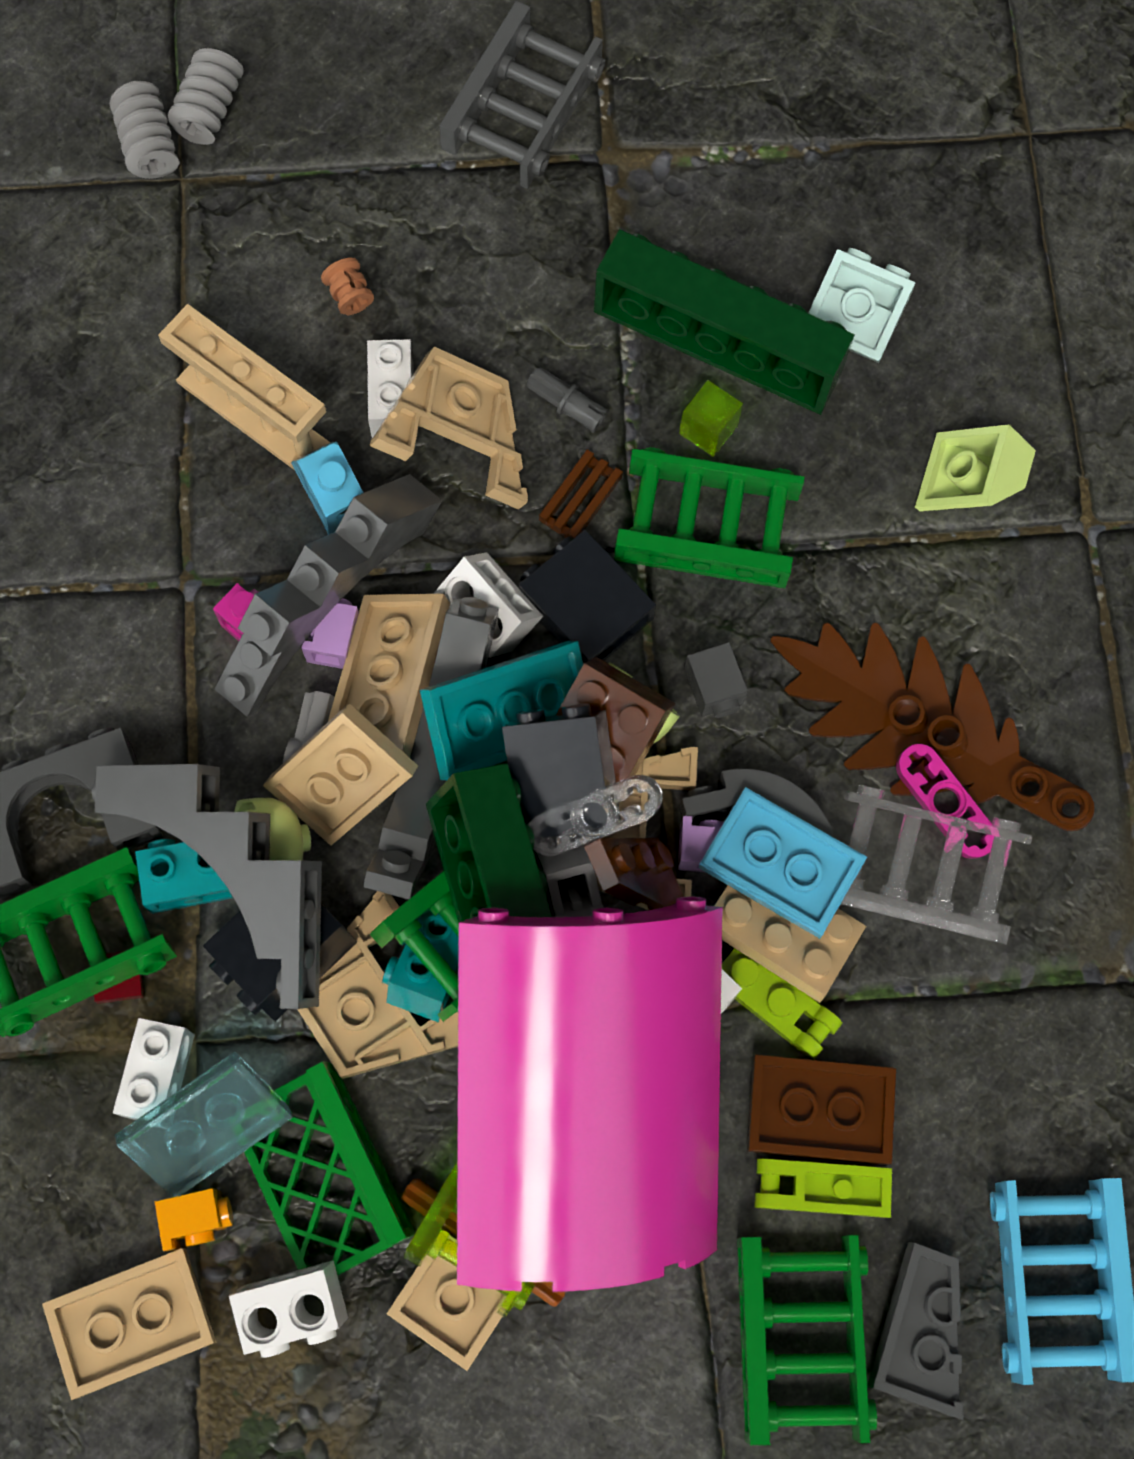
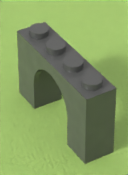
M114 728L99 729L92 732L88 736V740L72 746L70 744H59L47 749L44 753L45 756L29 762L27 760H16L1 768L0 899L34 886L20 846L18 826L25 807L36 795L58 785H75L92 792L93 782L96 779V766L139 765L131 741L121 728L115 730ZM101 814L111 844L118 851L125 847L131 850L164 837L161 828L139 819L121 815Z

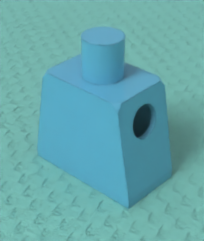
M337 442L329 443L291 462L328 535L334 533L345 514L340 513L348 509L353 497L363 493Z

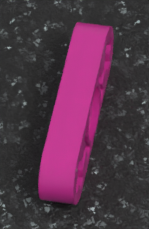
M915 744L905 749L899 755L896 762L897 774L953 848L961 856L969 859H976L990 853L997 840L994 826L935 750L924 744ZM913 755L916 759L924 756L929 762L924 767L929 777L933 779L939 773L944 780L931 786L925 794L920 787L927 784L928 781L920 772L914 775L909 773L907 768L912 764L909 756ZM949 789L956 794L958 807L954 813L943 814L935 808L934 795L938 790ZM968 810L972 817L963 821L971 830L980 828L985 835L980 839L983 847L981 849L976 845L967 847L963 840L967 838L968 834L963 826L959 824L952 830L948 822L958 819Z

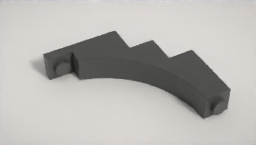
M465 597L454 599L445 615L429 687L487 668L499 609L488 607L485 601L478 598ZM424 707L410 759L418 765V768L413 776L397 789L382 827L378 851L366 871L363 886L364 888L405 899L411 898L437 845L426 803L446 782V780H440Z
M201 764L96 766V779L92 786L95 813L121 815L147 822L174 835L196 851L214 869L236 901L249 929L257 959H281V969L276 979V989L280 996V1009L319 1007L322 861L269 860L270 814L258 812H219L220 767Z

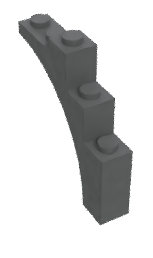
M410 474L353 497L336 531L306 544L287 580L254 595L238 626V629L243 634L215 690L246 717L257 712L288 662L318 624L378 564L408 542L423 535L443 500Z

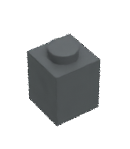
M728 642L687 655L684 671L701 717L714 713L716 718H721L740 709L739 705L744 703L748 690L730 643Z

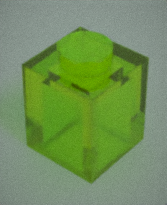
M707 380L683 411L679 434L714 457L737 428L743 403Z

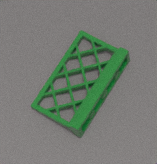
M322 1061L307 1069V1073L227 1116L297 1269L301 1270L311 1267L307 1257L312 1241L315 1240L336 1248L333 1261L337 1276L385 1250L415 1236L416 1232L343 1079L339 1076L331 1062ZM305 1086L308 1087L314 1100L309 1120L286 1113L292 1093ZM281 1100L278 1110L268 1107ZM259 1111L275 1116L267 1143L251 1137L244 1119ZM319 1114L321 1115L325 1126L317 1124ZM284 1119L306 1126L298 1153L275 1146ZM314 1129L327 1133L332 1138L335 1146L329 1164L306 1156ZM257 1147L264 1149L262 1158L257 1150ZM273 1152L295 1159L287 1186L272 1181L268 1174L267 1168ZM339 1158H341L346 1169L337 1167ZM303 1163L327 1170L318 1197L295 1189ZM334 1173L350 1178L355 1187L350 1207L326 1200ZM276 1190L284 1192L282 1202ZM293 1196L316 1203L308 1230L292 1225L287 1215ZM360 1200L366 1213L358 1211ZM324 1206L347 1214L339 1241L315 1233ZM355 1217L371 1222L380 1242L365 1250L347 1244ZM297 1234L305 1237L303 1245H301ZM344 1251L355 1254L341 1262Z

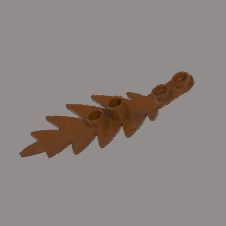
M825 623L822 627L818 647L787 637L773 636L771 638V643L781 656L801 673L785 687V692L789 696L817 702H840L809 728L811 736L843 738L880 732L844 762L847 770H873L895 767L899 755L905 749L915 744H924L935 750L963 787L970 786L966 791L977 805L999 796L1065 831L1081 830L1091 822L1095 807L1092 797L1086 790L1020 756L1019 737L1012 718L1008 717L1005 719L998 741L988 700L970 664L963 666L952 714L950 698L936 656L924 636L918 638L908 689L894 649L878 623L871 625L862 668L848 644L829 623ZM913 755L909 756L912 763L923 760L909 773L914 775L920 772L925 777L928 783L920 787L925 794L931 786L944 780L939 773L933 779L929 777L924 769L929 762L924 756L916 759ZM901 779L890 788L894 796H913ZM1035 782L1039 785V790L1034 795H1027L1022 791L1024 784ZM940 789V790H938V791L936 792V794H938V793H943V792H948V791H951V790H949V789ZM1067 803H1076L1080 807L1079 813L1075 816H1067L1062 810Z

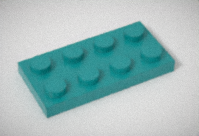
M566 641L421 689V699L440 780L447 781L453 773L490 767L506 761L502 727L517 720V712L544 709L545 716L556 715L583 666L579 642Z

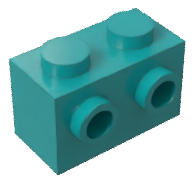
M173 839L157 840L149 843L148 849L135 851L142 904L151 914L233 898L229 889L214 869L184 842L176 844Z
M428 910L417 919L423 926L419 930L458 975L459 937L439 914L434 916ZM404 942L402 945H405L400 958L391 957L382 979V983L388 985L386 1003L439 1023L440 1018L437 1014L446 1007L450 996Z

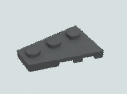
M908 1242L867 1386L964 1421L963 1402L959 1401V1374H962V1355L958 1354L957 1323L961 1320L959 1259L917 1243Z

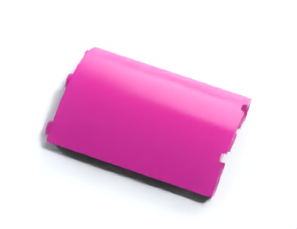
M679 897L676 899V904L659 909L623 914V910L617 908L593 909L592 916L513 917L509 916L508 909L483 908L478 910V916L459 922L457 1285L505 1291H522V1281L553 1282V1292L612 1288L664 1277V1267L678 1263V1267L687 1269L707 1259L717 1251L723 907L706 906V899L702 897Z

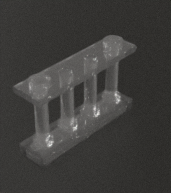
M864 785L858 786L857 793L845 791L843 800L859 804L849 847L865 856L877 808L904 814L887 885H882L880 893L862 889L864 880L860 879L862 866L841 904L1007 945L1011 926L998 922L1000 913L996 912V907L1012 841L1031 845L1033 836L1020 833L1021 823L994 817L991 826L884 800L886 791ZM922 819L949 825L932 896H927L925 904L908 900L909 891L905 890ZM967 830L994 836L978 906L972 907L970 915L953 911L955 902L950 901Z

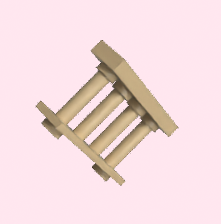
M189 304L158 335L161 344L190 364L176 379L177 383L293 470L292 461L330 443L312 429L326 413L324 403Z

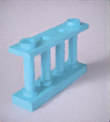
M1122 1178L1090 1180V1190H1086L1084 1195L1017 1196L1016 1181L995 1183L996 1192H991L990 1213L994 1222L998 1221L1008 1335V1342L1002 1345V1362L1005 1372L1011 1373V1382L1021 1385H1033L1032 1368L1101 1366L1103 1371H1107L1108 1380L1134 1382V1298ZM1086 1214L1088 1219L1093 1220L1094 1239H1091L1089 1244L1021 1246L1019 1216ZM1091 1264L1093 1269H1097L1099 1289H1096L1094 1294L1026 1296L1023 1266ZM1096 1315L1099 1320H1102L1104 1340H1100L1099 1345L1030 1347L1027 1316Z

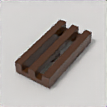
M587 449L540 513L539 521L565 538L568 536L576 538L586 529L622 479L623 471L616 467L615 469L610 468L607 461L602 458L599 461L594 458V453ZM587 469H593L558 519H554L553 516ZM601 475L607 478L571 529L565 526Z

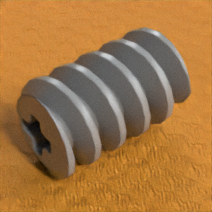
M211 48L199 49L194 53L191 65L188 66L185 73L186 78L182 80L179 87L180 91L177 92L173 101L174 105L171 106L167 115L173 129L188 141L200 145L214 143L216 138L212 133L219 131L221 127L219 119L225 117L227 113L225 106L230 105L233 99L231 93L235 92L239 85L237 79H240L244 73L243 66L237 59L225 52Z
M132 81L116 89L109 103L114 115L113 120L121 142V149L125 156V164L127 170L135 176L150 179L164 177L178 168L179 160L174 153L176 149L174 142L171 140L172 134L167 126L166 114L163 112L162 99L159 98L160 92L153 83Z

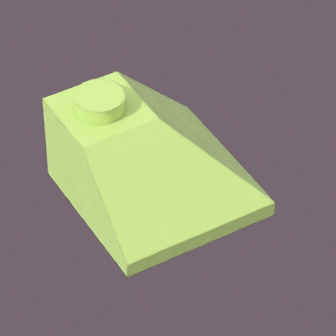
M1009 424L938 432L915 508L918 511L992 506L1026 488L1036 450Z

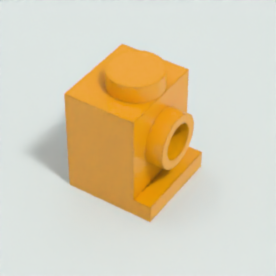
M211 1188L155 1201L163 1251L172 1252L181 1249L180 1239L184 1238L186 1247L215 1241L214 1231L227 1229V1227L234 1224L230 1200L228 1197L221 1198V1192L217 1189Z

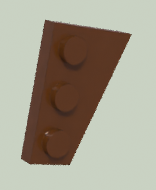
M599 838L584 846L604 892L632 906L642 902L647 905L648 910L676 904L677 898L684 897L672 871L674 865L672 855L658 838Z

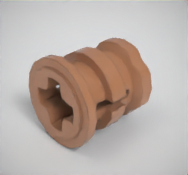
M345 258L336 261L328 266L321 275L322 283L326 286H331L329 289L330 294L335 301H339L338 309L341 314L353 315L363 311L374 300L372 291L366 288L367 281L364 275L359 272L360 263L355 258Z

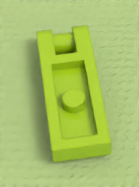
M734 948L722 963V970L742 988L735 1000L806 1057L815 1060L823 1050L821 1043L829 1033L834 1035L843 1024L833 1012L821 1006L810 996ZM802 1014H805L814 1022L806 1033L794 1025Z
M757 1159L756 1174H761L760 1193H755V1208L891 1218L892 1168ZM780 1176L794 1177L793 1195L779 1194Z

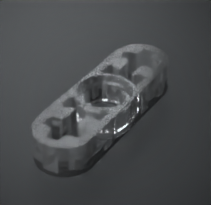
M634 775L547 809L536 816L529 824L534 835V850L544 856H555L647 821L659 810L662 804V790L653 778L646 775ZM632 787H635L638 793H648L650 799L644 804L645 810H642L638 804H633L620 812L618 811L616 803L626 800L633 793ZM610 794H614V800L609 796ZM597 803L605 809L607 822L604 827L592 828L585 823L582 816L585 804ZM619 814L624 820H619ZM571 819L573 828L564 831L556 838L557 844H555L552 837L544 839L541 835V831L547 827L546 821H548L551 827H557ZM575 831L580 835V837H576Z

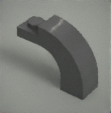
M731 769L722 771L718 780L719 790L714 791L713 786L693 789L687 793V798H682L679 807L681 819L683 816H692V824L725 817L730 814L746 787L834 838L831 826L824 813L806 792L781 776L761 770Z

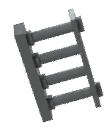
M515 1L439 125L441 149L456 156L464 142L469 143L473 141L520 163V186L528 189L535 176L541 177L545 172L550 159L549 152L591 81L596 83L601 77L606 62L602 58L603 39L595 36L586 53H580L534 32V27L531 26L530 6ZM531 48L576 70L567 85H564L516 63L515 57L520 49ZM510 78L556 99L557 102L547 117L497 94L496 88L501 80L506 81ZM491 109L539 132L528 149L477 125V120L483 111L488 112Z

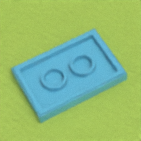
M745 787L698 868L820 939L867 857Z

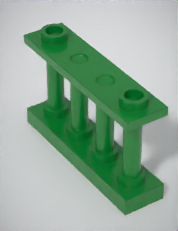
M652 447L642 450L632 449L629 474L641 476L633 527L628 530H618L614 561L786 588L793 557L784 556L779 551L786 500L798 502L804 485V476L794 475L792 471L782 468L767 471L669 455L661 449ZM658 479L684 483L676 534L671 537L656 535L650 530ZM701 486L727 490L719 541L714 544L698 542L693 537ZM744 493L769 497L762 549L757 551L741 549L736 544Z
M128 847L0 904L1 1037L17 1036L26 1033L33 1028L35 1022L136 975L155 973L165 967L167 961L177 957L174 948L163 934L153 939L150 936L132 891L134 883L139 881L137 860ZM112 895L115 897L134 947L108 959L88 908L92 902ZM64 915H70L90 968L64 979L45 928L49 922ZM23 934L28 937L46 988L20 999L1 948L5 942Z
M443 871L384 919L370 935L381 948L385 947L394 938L400 945L404 942L408 945L453 999L447 1007L437 1014L444 1022L456 1012L458 1013V975L419 930L423 926L417 920L430 910L434 916L439 914L459 937V923L445 872Z
M859 1235L841 1236L842 1251L770 1252L769 1247H762L761 1237L737 1238L745 1442L749 1445H770V1432H777L778 1427L852 1425L853 1440L859 1443H870V1430L877 1429V1409L875 1400L868 1399L861 1276H867L868 1255L866 1246H859ZM843 1271L845 1301L772 1303L771 1298H764L763 1278L770 1277L771 1272ZM846 1322L848 1353L774 1354L773 1349H766L765 1328H773V1323ZM849 1373L850 1404L777 1406L776 1401H768L767 1380H775V1375Z

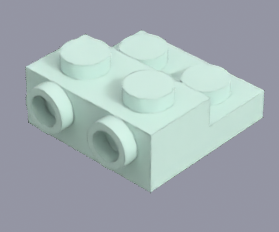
M849 248L846 253L837 249L808 314L824 321H834L841 324L847 331L855 334L850 351L879 363L912 294L915 282L909 280V272L897 266L887 264L886 269L871 264L872 257L862 251Z

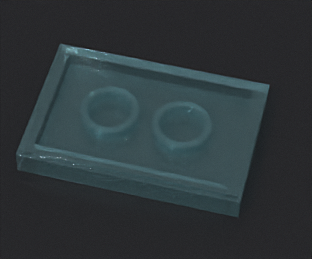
M235 1051L116 1133L115 1139L116 1145L169 1195L177 1197L285 1124L293 1116L290 1107Z

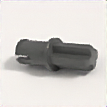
M536 368L528 378L527 387L556 406L558 414H567L593 433L601 426L608 414V409L578 391L579 386L576 384L569 386L544 368Z

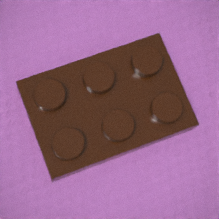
M754 1055L747 1152L891 1165L896 1068Z

